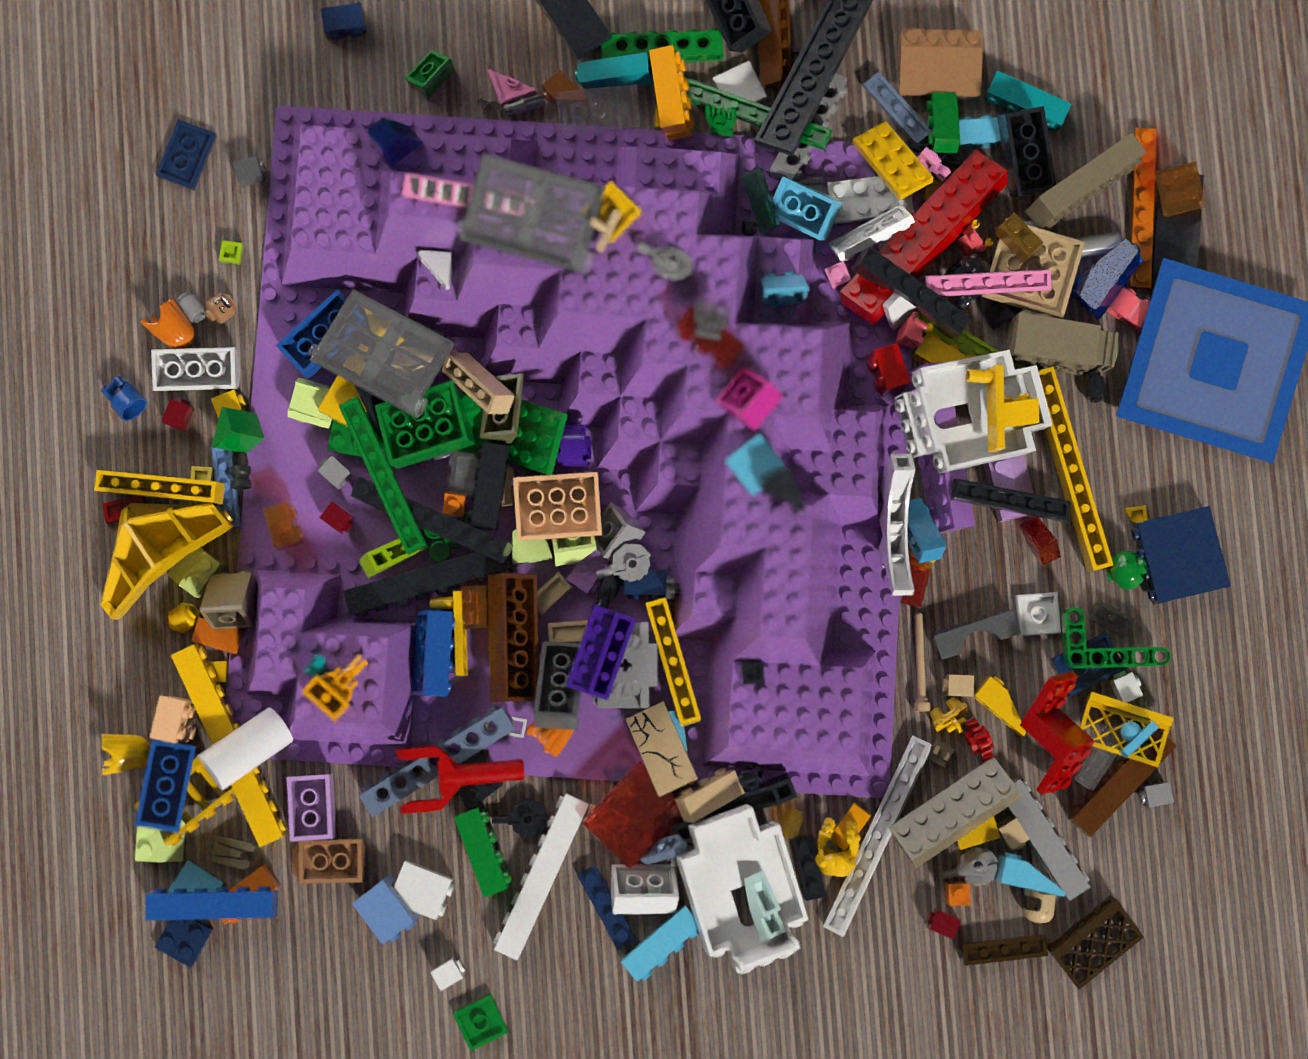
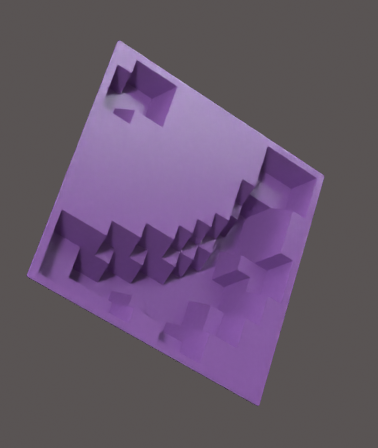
M278 106L275 117L250 412L256 413L264 439L247 452L246 465L251 466L249 479L252 481V488L243 491L237 573L240 571L252 572L257 581L254 627L239 628L244 630L238 652L237 654L230 653L226 704L229 703L233 709L234 715H232L234 722L242 726L268 707L272 708L281 717L292 735L293 742L269 759L397 767L406 760L395 758V749L430 746L441 738L447 740L452 737L451 732L459 727L463 729L470 725L468 722L477 716H480V718L486 716V711L495 705L500 707L504 704L511 717L527 719L525 731L534 721L535 701L490 702L488 580L480 583L474 580L468 582L469 586L457 589L456 586L448 588L449 592L439 595L433 592L428 594V598L418 601L416 598L408 600V604L396 606V603L388 605V609L385 611L376 612V610L368 611L367 616L361 618L349 615L343 590L439 563L430 557L429 548L436 541L445 542L442 537L438 539L427 537L424 529L420 528L428 549L368 579L359 560L367 552L399 539V536L388 513L350 496L359 477L373 482L365 462L361 457L327 451L331 428H322L307 422H298L296 419L288 417V409L295 381L298 377L308 379L276 345L337 289L346 299L354 289L407 318L447 335L446 339L455 344L452 350H457L458 353H469L493 376L522 373L524 378L521 399L568 414L565 425L588 424L589 430H586V436L591 438V459H587V461L590 463V466L563 467L556 458L553 470L558 475L598 472L600 514L602 515L610 502H612L637 520L645 531L642 539L637 544H641L651 555L648 557L650 560L648 570H666V577H675V582L679 583V595H675L674 600H667V604L701 717L700 722L684 726L687 745L686 752L689 759L693 762L692 766L698 777L692 786H697V782L704 778L710 779L715 776L714 772L722 768L735 770L738 777V773L743 771L742 766L751 763L756 764V767L759 766L763 770V782L788 772L796 793L883 798L890 784L900 595L892 596L885 567L881 566L878 554L883 537L879 519L884 505L880 486L890 455L907 454L905 436L900 428L899 412L895 409V397L906 393L907 388L881 397L880 393H877L874 389L873 381L875 379L873 373H869L866 362L874 350L896 343L897 332L901 325L896 330L892 329L889 326L886 314L874 326L842 303L840 291L843 288L833 289L824 270L841 262L832 252L828 243L870 220L833 224L827 240H818L766 215L780 183L769 177L770 168L779 152L756 145L754 141L756 136L733 135V137L692 132L693 136L669 141L662 130ZM828 141L824 150L812 147L810 154H812L807 165L803 164L801 167L802 174L799 180L823 177L822 186L827 189V183L877 177L879 175L852 142ZM799 143L798 147L802 148L805 147V145L803 143ZM911 150L916 157L919 156L917 152ZM487 154L601 186H606L611 181L642 210V214L612 244L608 241L604 252L596 250L602 234L594 228L583 272L578 273L461 241L460 238L463 233L468 208L405 198L402 196L406 174L474 185L482 155ZM787 160L789 164H796L794 160ZM491 168L487 188L530 195L534 180ZM549 184L544 203L580 213L590 202L591 195ZM920 190L911 194L914 213L920 207ZM543 208L538 225L581 236L585 219ZM479 214L474 232L516 244L521 225ZM509 216V217H513V218H516V219L523 220V218H520V217ZM743 220H753L756 222L757 227L755 229H757V232L753 236L742 234ZM536 230L532 248L574 259L579 241ZM892 236L885 241L880 240L873 244L872 248L878 252ZM642 242L653 249L671 247L684 251L693 261L690 275H686L683 279L675 280L661 277L660 274L654 271L650 257L637 250L639 243ZM419 251L448 252L452 254L450 288L447 291L419 260ZM862 251L856 253L852 259L844 261L847 263L853 277L857 273L851 268ZM797 272V275L804 276L808 285V293L803 305L761 308L759 280L763 278V275L776 274V277L785 276V273ZM697 300H701L699 314H701L704 301L707 303L705 314L708 311L709 303L713 304L712 311H714L715 304L719 305L718 317L721 306L724 305L723 319H725L727 306H731L727 325L719 331L721 332L719 341L695 336L696 327H699L694 319ZM358 305L356 310L368 322L365 308ZM368 325L365 329L371 332L370 326ZM361 332L348 343L356 348H359L361 344L369 347V355L371 356L378 346L372 338ZM411 342L405 346L408 348H422ZM898 344L906 369L910 371L912 349ZM344 347L331 360L343 366L347 358L351 357V355L355 356L356 353ZM395 356L392 359H387V364H390L391 367ZM743 367L769 381L783 397L755 431L741 424L715 402ZM321 368L309 380L332 386L337 375ZM440 373L436 375L430 387L452 380L445 373ZM398 380L405 395L412 394L417 387L407 380ZM455 384L458 393H463L464 391ZM760 433L785 466L790 469L806 509L796 512L790 508L785 499L777 498L773 500L767 495L764 496L761 490L751 496L724 461ZM456 451L400 469L391 466L405 497L442 513L444 495L447 490L467 492L469 494L466 511L473 509L474 501H471L473 488L476 489L477 480L474 477L476 468L480 467L478 457L461 462ZM333 456L353 474L340 490L318 472L320 469L319 464L326 457L330 458ZM509 461L510 467H514L515 477H522L520 466ZM511 479L512 488L514 487L513 479ZM513 500L514 505L501 508L498 531L479 528V530L507 541L512 545V531L517 530L515 500ZM331 501L354 517L352 521L354 525L347 533L344 531L343 534H340L319 518ZM448 515L462 522V517ZM547 539L553 555V559L514 566L511 550L509 557L513 569L509 570V574H537V591L558 572L567 579L576 564L555 565L552 539ZM449 547L450 555L446 560L474 552L464 547ZM603 578L598 580L600 584L595 592L592 593L590 591L588 595L569 583L573 588L543 615L538 612L539 667L543 641L549 642L548 623L589 620L592 606L597 601ZM623 582L618 594L608 605V610L635 618V623L649 622V644H657L645 604L655 600H649V596H641V600H629L628 596H624ZM453 591L466 592L468 676H456L454 629H452L451 638L454 640V646L450 651V659H452L453 665L452 670L449 671L451 691L448 693V697L412 695L416 613L418 611L431 610L430 597L453 596ZM439 609V610H433V611H448V612H453V616H452V617H454V609ZM657 647V687H649V708L664 701L668 711H674L676 709ZM318 654L327 659L324 663L326 667L319 677L326 673L334 672L338 666L342 668L341 673L359 654L362 660L365 659L368 662V665L348 685L350 686L354 681L358 683L353 689L352 698L349 702L350 707L334 723L302 694V690L313 679V677L307 676L303 671L314 655ZM624 660L623 664L620 665L623 671H627L632 666L628 664L627 660ZM763 662L765 684L743 685L741 663ZM584 692L581 695L578 730H574L566 746L557 757L552 756L550 753H545L542 750L544 747L538 742L537 738L524 733V738L510 735L503 736L484 748L489 749V762L522 759L524 761V772L527 776L625 782L624 780L626 779L628 782L632 780L636 783L653 784L626 722L627 718L648 708H598V704L593 703V695ZM490 721L488 728L496 729V724ZM515 721L517 727L511 733L521 734L523 722ZM469 732L467 734L470 741L475 742L478 740L476 733ZM450 744L449 747L452 752L457 753L460 751L458 744ZM432 757L433 762L437 763L439 757ZM420 765L414 766V768L424 769Z

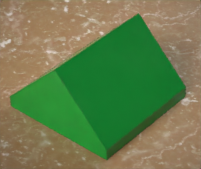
M431 50L405 77V80L428 100L455 71L453 62L449 57Z
M222 407L211 447L247 454L264 439L257 414Z

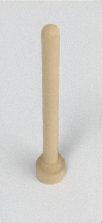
M916 612L914 620L917 699H915L916 703H913L914 712H928L931 709L930 703L926 699L923 614Z

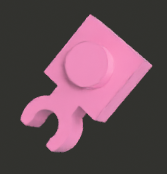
M927 147L917 157L930 173L933 172L940 181H943L951 173L949 168L940 163L941 160L938 158V155Z

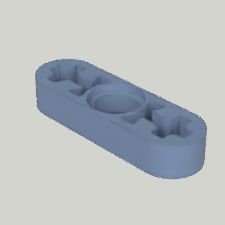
M679 835L651 841L639 848L637 858L648 865L678 857L685 851L687 842Z

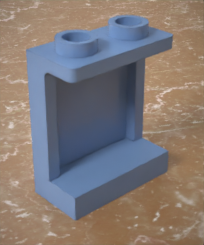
M391 874L352 903L382 945L388 940L391 943L401 936L400 931L405 928L408 931L417 924L415 919L420 916L419 913L413 915L391 884L395 880Z

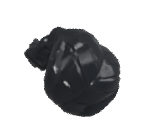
M970 252L960 255L956 263L944 275L989 273L991 265L978 254ZM980 294L960 295L955 300L954 305L962 310Z

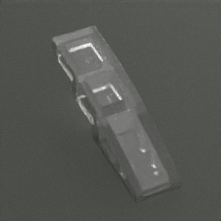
M1114 715L1110 724L1114 729L1122 725L1123 722L1118 715ZM1106 727L1102 734L1110 731L1109 727ZM1121 728L1115 730L1120 742L1124 741L1121 736ZM1112 733L1102 737L1106 746L1112 747L1117 744ZM1092 747L1091 753L1086 757L1074 780L1090 791H1093L1117 754Z

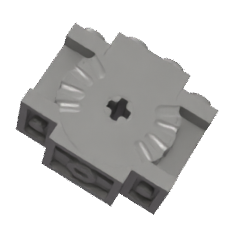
M649 622L635 623L621 662L623 664V661L627 660L628 664L632 666L627 671H623L622 667L619 668L608 701L593 696V703L598 704V708H649V687H657V644H649Z

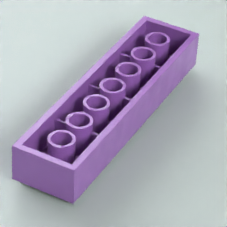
M947 362L927 363L917 368H914L910 371H907L911 383L906 387L907 392H911L916 389L912 382V372L918 370L919 368ZM955 406L939 409L935 412L934 422L939 428L948 429L958 426ZM933 454L920 456L918 464L922 474V486L924 487L926 497L925 504L929 508L932 520L938 526L939 533H949L976 526L972 504L951 500L953 479L967 480L966 469L962 468L938 474L933 464Z

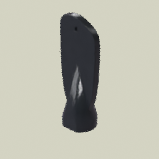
M619 575L604 577L599 588L597 601L593 605L608 609V605L618 594L624 579L619 578Z

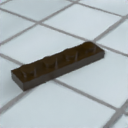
M1045 934L961 944L964 966L1049 956Z

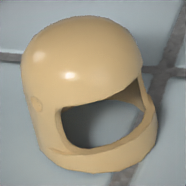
M1025 888L1024 895L1028 896V905L1024 908L1025 917L1035 923H1047L1052 920L1055 911L1056 895ZM1037 902H1039V910H1034Z

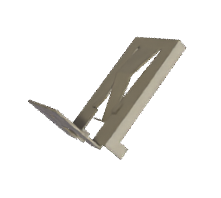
M214 835L215 841L211 861L209 860V862L241 870L261 867L265 846H252L253 843ZM231 847L250 852H256L254 862H248L235 858L216 857V855L232 856L243 859L244 852L235 850Z

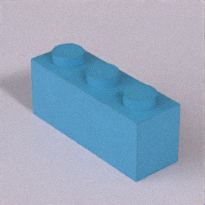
M922 498L909 500L908 544L918 563L941 559L946 549V541L941 537L936 522L932 520L929 508L924 504Z

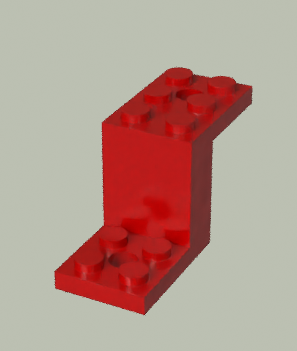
M1073 671L1049 677L1020 723V726L1056 758L1036 789L1041 795L1050 792L1054 793L1059 789H1066L1072 782L1071 777L1073 774L1080 770L1082 760L1091 753V747L1095 742L1093 738L1059 709L1064 705L1065 697L1074 689L1075 681L1079 677Z

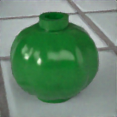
M1132 551L1117 553L1112 558L1113 566L1106 570L1109 581H1114L1120 588L1126 590L1137 588L1143 582L1144 574L1148 573L1144 558H1139Z

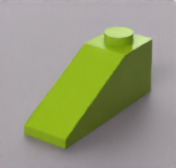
M396 539L367 552L359 562L369 579L428 549V546L408 555L400 539Z

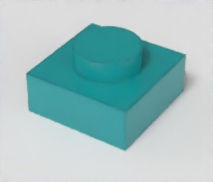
M315 654L303 673L313 678L316 675L319 676L326 667L324 663L327 659Z

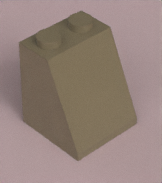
M240 571L233 574L221 572L217 575H210L200 606V613L212 629L254 627L257 581L252 572Z

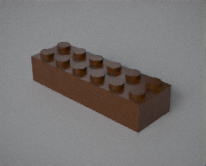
M501 573L488 575L490 702L535 701L539 675L537 574Z

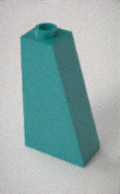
M648 52L577 63L578 70L575 71L576 81L584 89L654 85L651 60Z

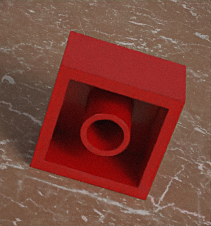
M898 343L876 349L868 357L866 362L869 373H873L875 379L873 381L874 389L877 393H880L881 397L904 390L911 383Z

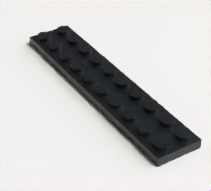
M828 0L754 139L756 145L786 155H794L873 0Z

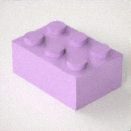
M333 774L287 777L290 841L335 838L336 820Z

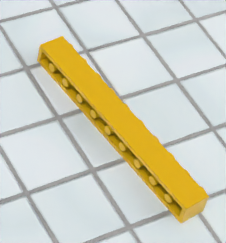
M1054 366L1038 370L1053 425L1045 428V433L1065 500L1070 501L1069 513L1087 573L1113 566Z
M194 644L172 654L171 657L206 733L212 745H214L240 727L239 723H235L232 715H234L233 709L229 703L226 704L223 698L225 696L224 690L220 684L217 685L214 679L216 673L211 665L208 666L205 659L207 658V653L203 646ZM257 766L231 784V787L259 847H262L282 838L286 834L285 830H287L284 820L282 818L279 819L276 813L278 807L274 799L270 800L267 793L269 792L268 785L265 780H261L258 774L260 773V768Z

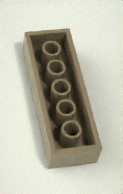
M1130 133L1039 196L1025 212L1037 228L1044 229L1046 226L1048 229L1052 228L1062 217L1066 218L1074 212V209L1086 204L1091 197H1096L1103 192L1104 188L1108 185L1112 186L1121 176H1126L1143 161L1141 157L1146 153V150L1133 133Z
M993 757L888 828L893 838L916 869L1020 799L1019 789Z

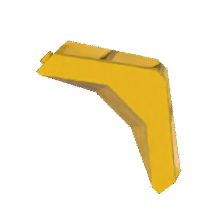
M130 503L121 511L115 547L99 604L112 620H119L151 583L182 558L235 526L231 522L234 520L227 510L223 511L219 506H215L212 503L198 506Z

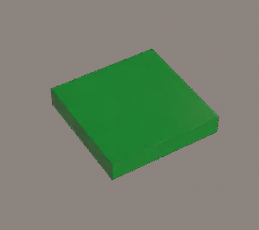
M491 993L452 1012L470 1052L509 1033Z

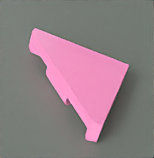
M488 69L501 106L536 93L535 88Z

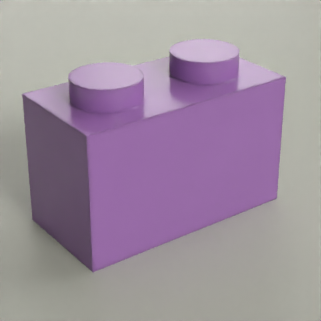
M596 549L576 564L566 580L587 595L590 591L594 593L600 584L596 571L610 567L609 563L611 560L604 558Z

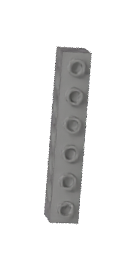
M837 73L835 74L826 93H830L833 96L826 97L824 95L817 109L822 110L824 113L818 114L815 112L811 120L812 123L828 127L830 123L828 118L831 114L835 115L839 107L837 103L839 98L843 99L847 93L848 87H846L848 78ZM803 143L805 147H797L793 156L779 152L770 168L769 177L780 182L784 176L798 182L802 174L800 169L803 164H808L812 155L810 151L813 146ZM787 160H794L796 164H789Z

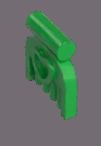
M707 103L705 105L706 120L711 126L710 134L733 137L734 129L732 128L737 120L736 107H732L731 111L730 107H727L726 115L725 107L722 106V112H720V106H717V115H715V106L711 105L710 108V103Z

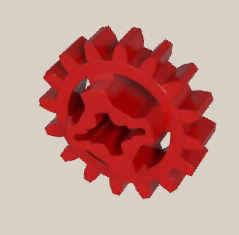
M976 718L965 721L967 730L964 736L969 749L973 752L974 756H979L982 763L987 762L994 757L991 752L994 745L989 732L984 725H979Z

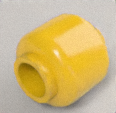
M182 602L168 612V625L173 631L186 633L196 626L200 613L192 603Z

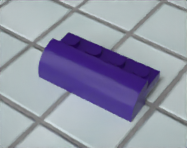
M593 605L565 686L608 701L636 619Z

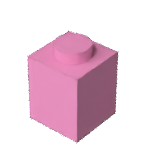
M844 261L824 269L832 288L835 290L845 287L853 278L847 263Z

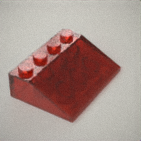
M639 761L581 823L623 864L631 869L682 815L674 800L677 796L672 791L658 796L646 766Z

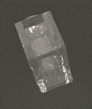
M459 449L453 451L449 458V466H452L451 474L447 477V487H449L450 493L471 496L473 488L476 489L477 480L474 477L476 468L480 467L478 452Z

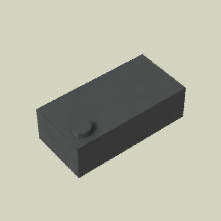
M543 641L534 707L535 728L578 730L582 692L565 685L580 643Z

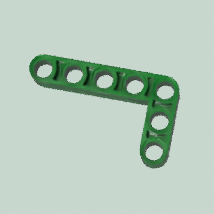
M1078 607L1066 609L1062 613L1064 664L1069 668L1155 667L1166 665L1170 661V652L1165 647L1086 649L1084 612ZM1071 611L1077 615L1075 623L1069 620V613ZM1072 632L1078 635L1076 644L1070 641V634ZM1157 651L1161 652L1162 654L1161 662H1158L1155 659V653ZM1115 652L1121 656L1119 663H1115L1113 660ZM1135 652H1139L1142 656L1139 663L1134 660ZM1073 653L1079 656L1077 665L1071 662ZM1094 653H1097L1100 656V662L1098 664H1095L1092 661V655Z

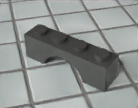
M1006 608L994 611L995 616L987 618L985 614L974 618V623L967 624V621L955 624L956 629L948 631L946 627L935 631L936 635L932 636L931 639L938 659L943 660L961 654L964 640L974 631L988 632L997 641L1021 634L1013 610L1007 611Z

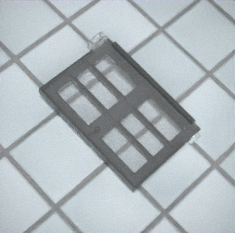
M483 154L465 221L459 222L456 234L460 235V240L589 275L594 258V253L588 252L594 232V227L589 225V220L592 217H598L605 186Z
M353 289L319 345L313 344L308 354L311 356V362L403 412L418 418L422 415L427 405V399L423 397L455 344Z

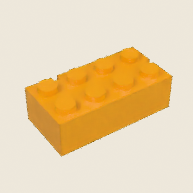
M673 45L649 50L661 129L669 141L693 136L692 129L695 128L693 116H690L689 112L692 109L690 97H687L686 90H689L687 78H684L683 71H686L685 61L681 58L680 51L677 52Z

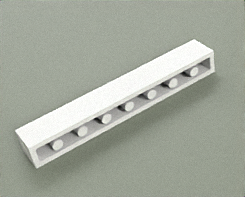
M568 793L565 794V797L560 796L555 806L559 810L556 816L551 815L547 824V827L550 828L547 836L543 834L538 843L541 849L538 855L533 854L529 863L532 866L529 874L525 873L520 885L523 888L520 894L516 892L511 902L514 908L511 913L507 912L502 924L505 927L502 933L498 931L493 941L496 944L494 950L518 960L589 803Z

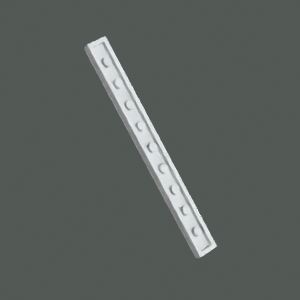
M912 735L857 853L856 868L847 875L823 926L828 930L844 937L890 839L891 832L888 827L898 821L930 753L932 744Z

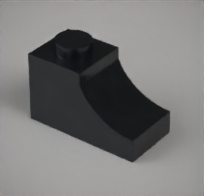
M781 465L759 476L761 480L759 487L764 496L767 495L773 500L777 498L785 499L790 508L796 512L806 509L788 467Z

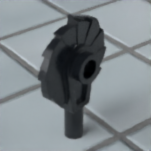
M525 799L514 804L510 814L492 815V824L512 825L513 830L520 834L519 836L532 838L536 835L539 836L543 829L546 828V819H549L542 803L532 799Z

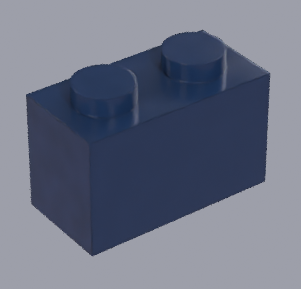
M361 2L321 8L323 28L327 39L339 40L343 36L358 37L362 33H367Z
M648 570L647 575H644L639 581L628 582V580H624V596H628L629 600H641V596H649V600L662 599V596L666 597V570Z

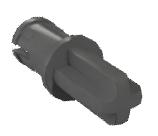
M539 94L526 99L522 97L520 101L505 104L507 116L510 117L523 112L528 113L529 110L545 106L544 96Z

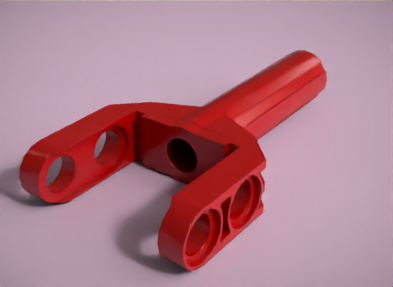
M437 745L395 749V758L403 760L439 757L437 761L440 796H443V798L408 801L406 804L399 805L400 814L442 811L461 786L519 781L525 778L524 761L522 759L459 765Z

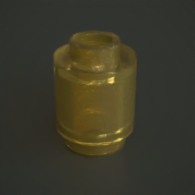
M787 807L786 812L783 811L780 822L783 837L792 840L794 836L798 837L804 818L802 817V811Z

